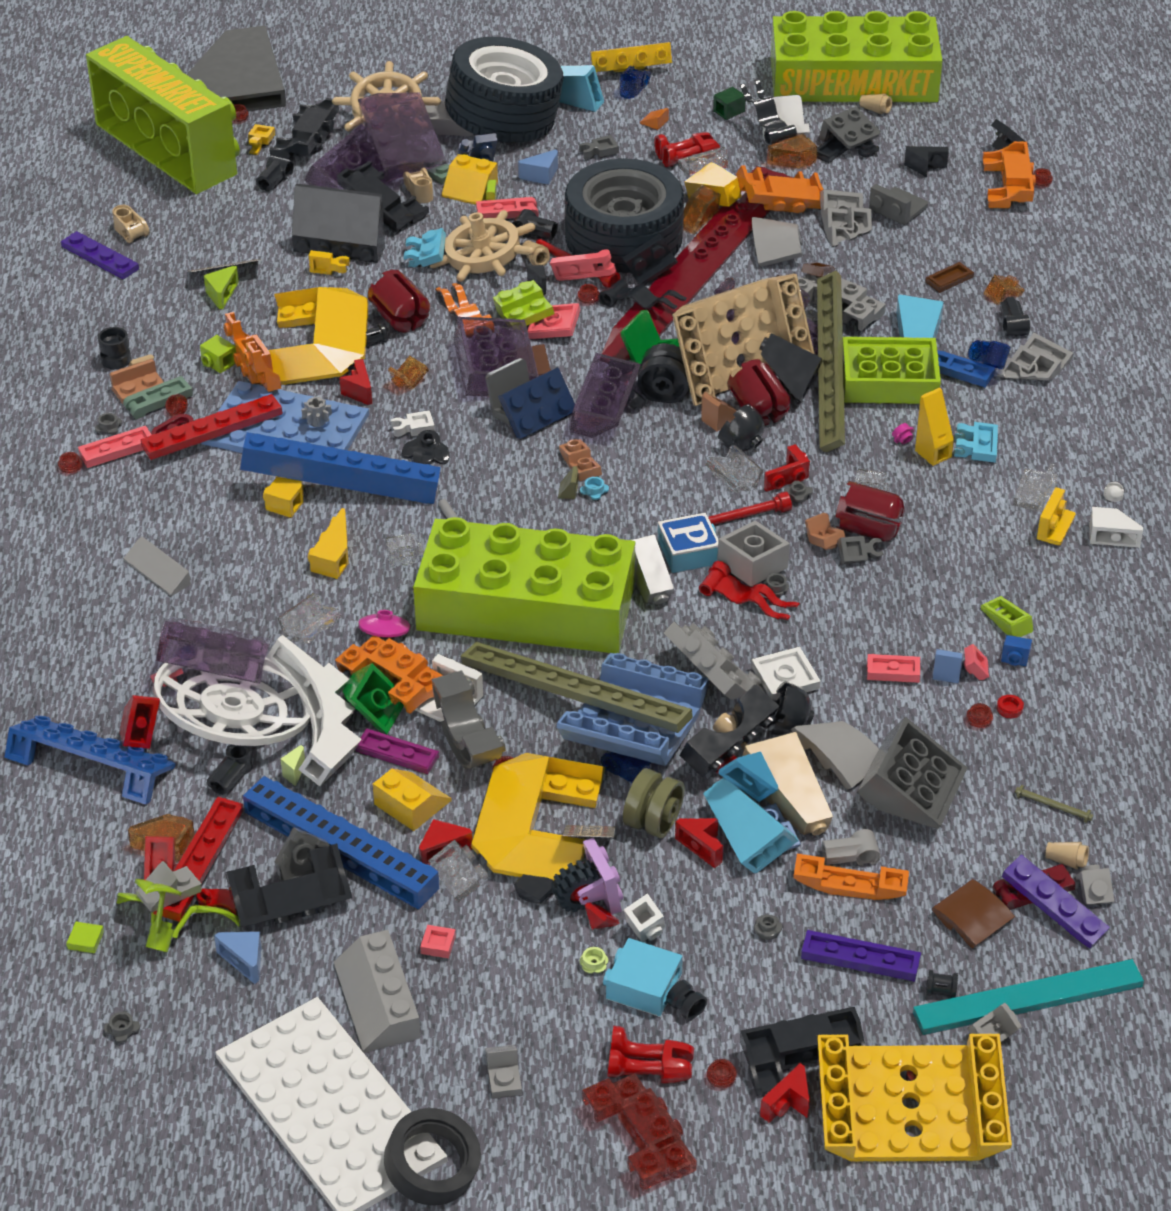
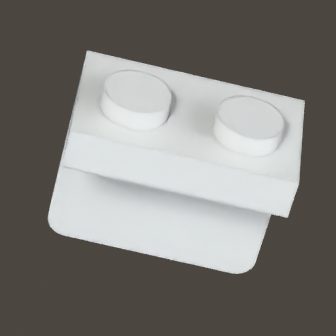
M799 95L773 97L779 118L787 126L795 125L797 136L792 138V140L804 139L810 130L809 123L804 124L801 97Z
M440 654L432 660L433 670L443 676L462 670L466 679H471L475 689V694L473 695L474 705L482 698L483 676L481 672ZM434 697L429 698L415 709V711L439 722L444 721L441 708L436 709Z

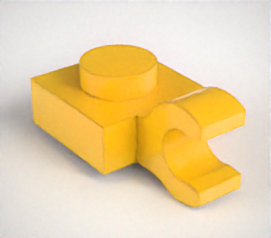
M254 125L248 134L249 145H252L250 154L258 155L262 144L268 145L275 136V127Z
M312 250L309 253V267L312 273L332 275L333 271L346 273V266L350 265L349 257L347 256L333 258L332 253Z

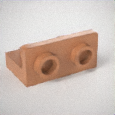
M153 359L110 373L112 390L122 404L127 396L164 383L156 372Z

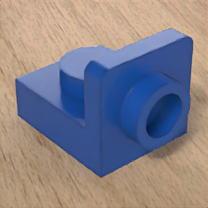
M1006 635L1001 662L1014 666H1027L1032 639Z

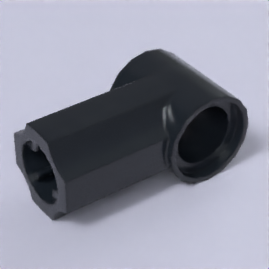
M274 155L270 156L266 163V169L256 178V185L261 190H272L282 178L288 179L287 176L292 175L294 170L293 161Z
M529 209L522 210L512 222L516 228L528 223L535 225V230L524 234L523 237L531 234L553 240L558 230V223L537 217Z
M1006 297L1004 301L1000 302L999 308L1003 317V330L1007 332L1005 336L1029 335V316L1027 314L1024 315L1019 301L1014 297Z
M232 744L227 746L225 758L207 779V785L214 792L221 795L228 794L240 777L252 770L253 764L250 747Z

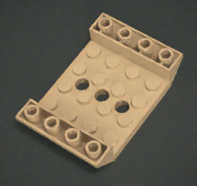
M797 274L762 279L684 305L672 314L694 406L702 404L704 392L716 397L715 394L728 390L727 381L729 376L734 377L742 369V366L737 365V357L740 354L744 355V363L755 359H760L762 363H766L761 356L762 351L759 348L765 337L769 338L771 333L814 354ZM732 309L734 311V318L729 322L726 314L728 310ZM737 331L740 338L736 344H733L731 337Z

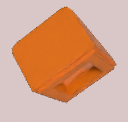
M669 108L650 112L640 121V124L659 130L669 120Z

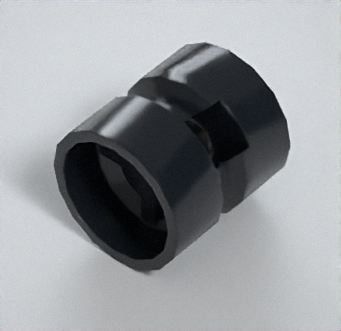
M109 327L98 334L102 365L108 369H121L128 366L131 362V353L127 331L120 327Z

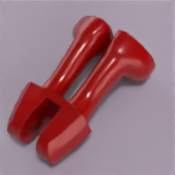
M709 132L694 133L691 138L677 143H669L664 134L656 135L654 138L656 155L662 160L665 167L674 166L692 157L705 160L720 151V145Z
M613 1025L607 1077L618 1078L624 1075L653 1074L661 1076V1083L686 1081L692 1078L693 1067L690 1062L694 1058L695 1048L692 1045L673 1040H665V1043L661 1044L635 1043L628 1040L625 1028ZM636 1059H656L660 1061H645Z

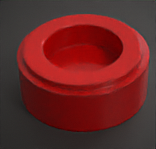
M1003 695L998 699L996 709L1005 718H1017L1023 713L1024 703L1018 696Z

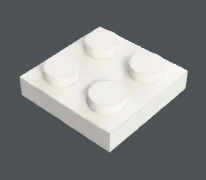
M800 647L752 659L751 667L756 676L762 681L763 688L772 700L776 701L780 696V693H777L776 690L784 681L801 687L805 692L820 689L821 681Z

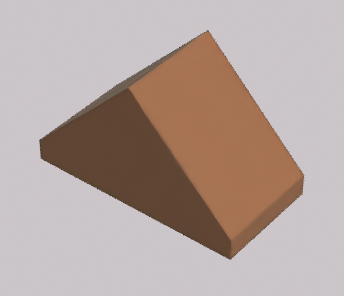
M704 392L702 395L701 420L718 432L726 421L731 423L735 418L733 414L737 410L728 403Z

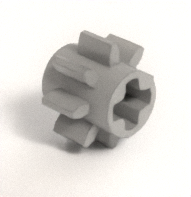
M320 397L310 398L307 402H304V408L301 409L302 419H307V424L314 427L323 426L326 422H329V416L332 415L331 405H326V400Z

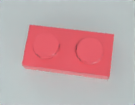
M868 654L867 680L920 683V657Z

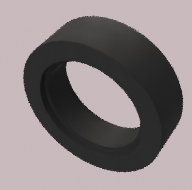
M438 1108L418 1109L405 1115L394 1127L384 1151V1167L392 1185L406 1198L424 1205H443L459 1198L469 1188L481 1161L480 1144L472 1128L454 1113ZM421 1133H433L446 1138L453 1144L459 1154V1172L445 1180H430L418 1175L406 1161L404 1154L405 1142L412 1136Z

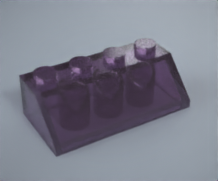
M595 353L572 412L570 432L593 438L619 426L641 364Z

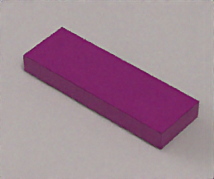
M367 728L360 737L362 740L355 749L356 752L425 774L430 772L439 758V751Z

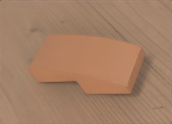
M581 439L570 440L566 444L559 445L562 457L570 469L573 466H577L579 481L602 475L601 466L591 457L590 448Z

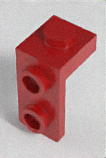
M796 444L787 447V465L765 472L764 490L766 492L781 489L783 486L792 484L794 481L802 482L809 478L810 461L806 453L802 452Z

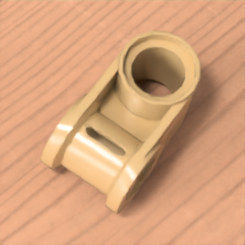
M421 168L420 171L408 173V171L403 173L404 184L411 195L416 197L417 202L428 203L433 200L432 179L428 175L426 168Z
M118 205L113 208L114 229L128 243H132L134 239L142 235L145 237L149 235L150 231L146 221L132 210L130 206Z

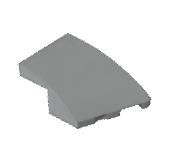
M825 189L820 191L822 220L826 237L831 246H837L838 242L853 239L857 235L872 230L871 209L863 208V193Z
M752 217L753 236L760 267L803 256L798 224Z
M1033 332L1025 345H1021L1012 358L1008 357L998 371L997 377L1049 381L1055 378L1072 360L1073 352Z
M844 721L795 726L791 729L793 733H797L804 750L811 748L824 769L832 768L847 790L853 788L865 778L879 750L867 736Z

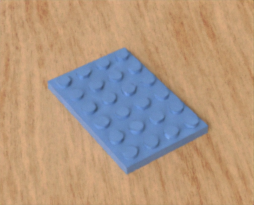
M238 381L218 412L272 394L282 406L283 414L207 440L201 444L242 453L246 433L249 432L348 450L368 418L369 409L326 400V405H331L332 415L329 416V422H326L323 426L314 427L307 424V419H302L301 411L304 408V402H307L313 396L279 389L268 392L264 386Z

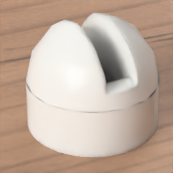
M1110 482L1106 485L1104 489L1105 499L1112 502H1118L1123 499L1124 490L1120 483Z

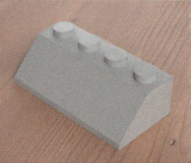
M384 930L360 936L334 961V967L362 1052L366 1053L420 1039L419 1016L389 931Z

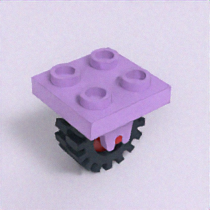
M594 837L583 841L587 860L583 863L581 860H578L574 866L572 863H569L566 870L561 868L559 870L560 875L555 874L553 877L555 881L551 882V889L561 908L567 912L572 910L574 913L579 908L584 910L586 909L585 905L587 902L594 903L600 900L605 902L612 915L622 912L620 900L623 899V894L617 884L620 882V877L615 866L610 867L608 865L609 858L603 846L599 847Z

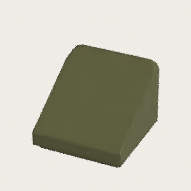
M573 466L560 482L558 498L576 499L578 489L577 466Z

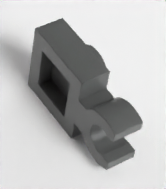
M609 135L591 139V143L579 144V152L583 153L584 159H589L594 155H598L600 158L618 154L619 146L613 137Z
M864 536L842 537L837 540L841 564L866 562L868 556L870 558H879L884 554L883 551L877 552L873 549V545H879L882 542L880 538H873L868 543H865Z

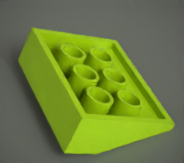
M843 337L844 403L920 404V397L940 388L941 385L936 338Z

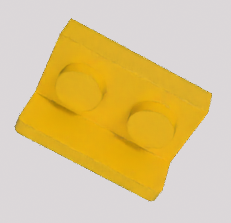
M1055 487L1040 516L1037 533L1038 540L1058 546L1062 544L1076 515L1075 512L1066 510L1067 501L1064 500V489Z

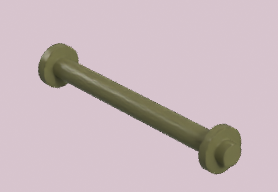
M1024 785L1017 787L1015 790L1017 798H1020L1022 795L1084 818L1085 823L1093 819L1092 810L1085 812L1025 790Z

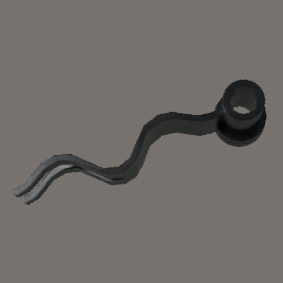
M759 79L755 80L759 99L752 98L745 84H740L745 100L755 105L759 123L766 128L764 138L768 146L776 145L779 141L797 136L795 125L787 126L779 118L773 97L765 95Z
M619 279L611 287L605 288L598 294L600 304L611 307L617 300L630 297L646 310L651 309L658 302L664 303L671 309H676L677 305H674L665 296L670 295L681 301H685L687 297L680 295L674 290H668L661 297H656L643 285L628 288V284L622 279Z

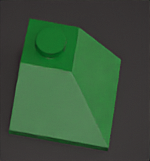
M373 663L354 672L342 690L346 699L377 730L386 735L404 707V704L400 701L396 705L391 702L388 692L395 685Z

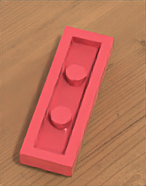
M146 426L79 446V455L86 467L90 468L143 451L140 439L151 436V433Z

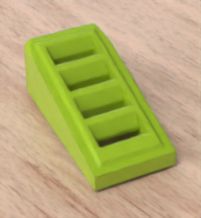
M1002 596L981 605V610L1006 635L1022 637L1033 632L1032 616Z

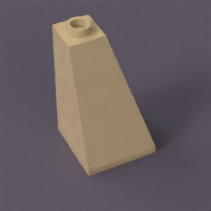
M794 732L746 745L742 756L761 751L778 784V790L765 799L771 805L776 803L781 814L801 834L812 833V835H819L824 833L829 828L833 815L797 733Z

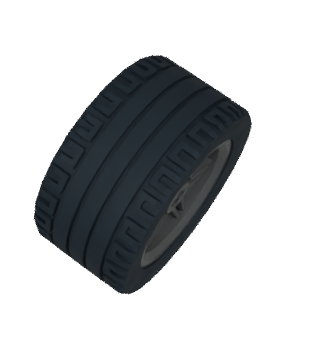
M609 159L593 163L581 169L570 179L565 189V241L573 255L598 253L601 250H609L611 254L610 261L614 263L616 272L630 273L623 257L659 233L674 256L679 251L683 239L684 190L679 180L664 167L639 159Z

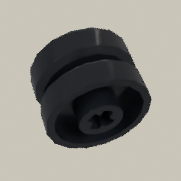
M662 343L653 345L646 350L642 357L637 386L648 400L676 403L686 395L689 384L680 347Z

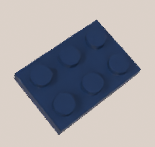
M559 367L498 396L518 439L578 410Z

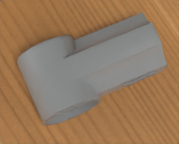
M868 829L858 830L850 838L822 841V853L826 865L855 861L860 866H864L865 863L874 865L881 858L875 835Z

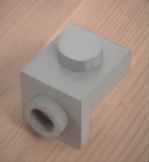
M1099 865L1082 867L1083 871H1080L1075 877L1076 881H1080L1084 905L1113 903L1114 895L1109 868L1100 869Z
M1003 1003L967 1029L971 1034H1000V1041L1002 1042L1021 1029L1022 1026L1017 1020L1015 1013L1011 1011L1006 1003Z

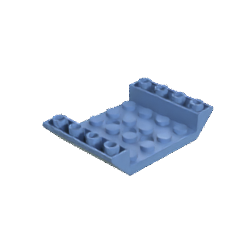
M610 653L602 663L601 681L692 709L693 718L679 733L584 703L578 712L566 711L557 722V729L563 739L666 766L699 716L709 685V679L695 672L687 673L676 670L672 666H660L652 664L648 660H636L626 657V655L621 653Z

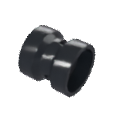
M680 980L675 983L666 996L667 1003L675 1009L678 1008L681 1015L688 1021L700 1015L708 1001L701 992H695L693 986L686 980Z

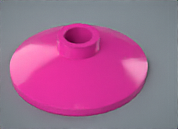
M379 610L376 614L364 616L358 623L360 630L378 637H398L408 633L410 630V624L407 620L393 615V612L389 610Z

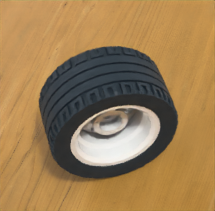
M505 37L475 38L464 42L453 54L446 89L445 107L450 118L457 125L475 135L496 133L497 141L501 142L532 141L543 137L552 129L555 123L564 79L563 71L558 61L551 54L528 42Z

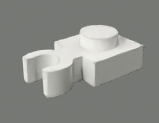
M430 411L406 414L407 419H391V428L396 437L403 436L407 432H410L411 436H417L424 430L435 431Z

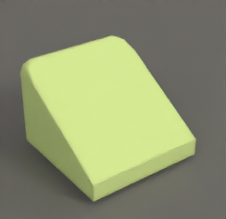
M302 745L281 758L282 776L294 786L297 785L302 774L299 768L305 760L304 747Z

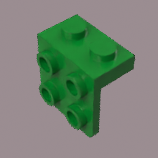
M642 310L621 331V338L631 360L636 361L635 370L638 372L641 368L643 355L653 345L665 343L680 347L678 338L660 339L648 310Z

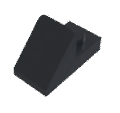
M995 119L991 126L997 130L995 135L998 136L991 145L995 149L1001 150L1014 141L1026 142L999 120Z
M906 146L904 165L927 177L928 168H947L949 149L948 147Z

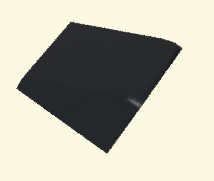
M543 265L527 266V281L534 280L542 289L543 295H545V267Z
M523 874L515 882L514 888L523 900L541 904L553 892L551 889V882L553 880L547 877Z

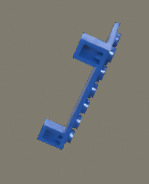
M35 716L33 719L21 721V723L9 727L4 758L30 765L34 760L36 743L39 742L125 770L126 775L122 797L145 805L151 801L155 777L174 769L176 766V762L168 760L166 755L150 754L144 752L143 748L123 746L117 739H103L97 737L95 732L76 730L71 724L51 722V719L46 716Z

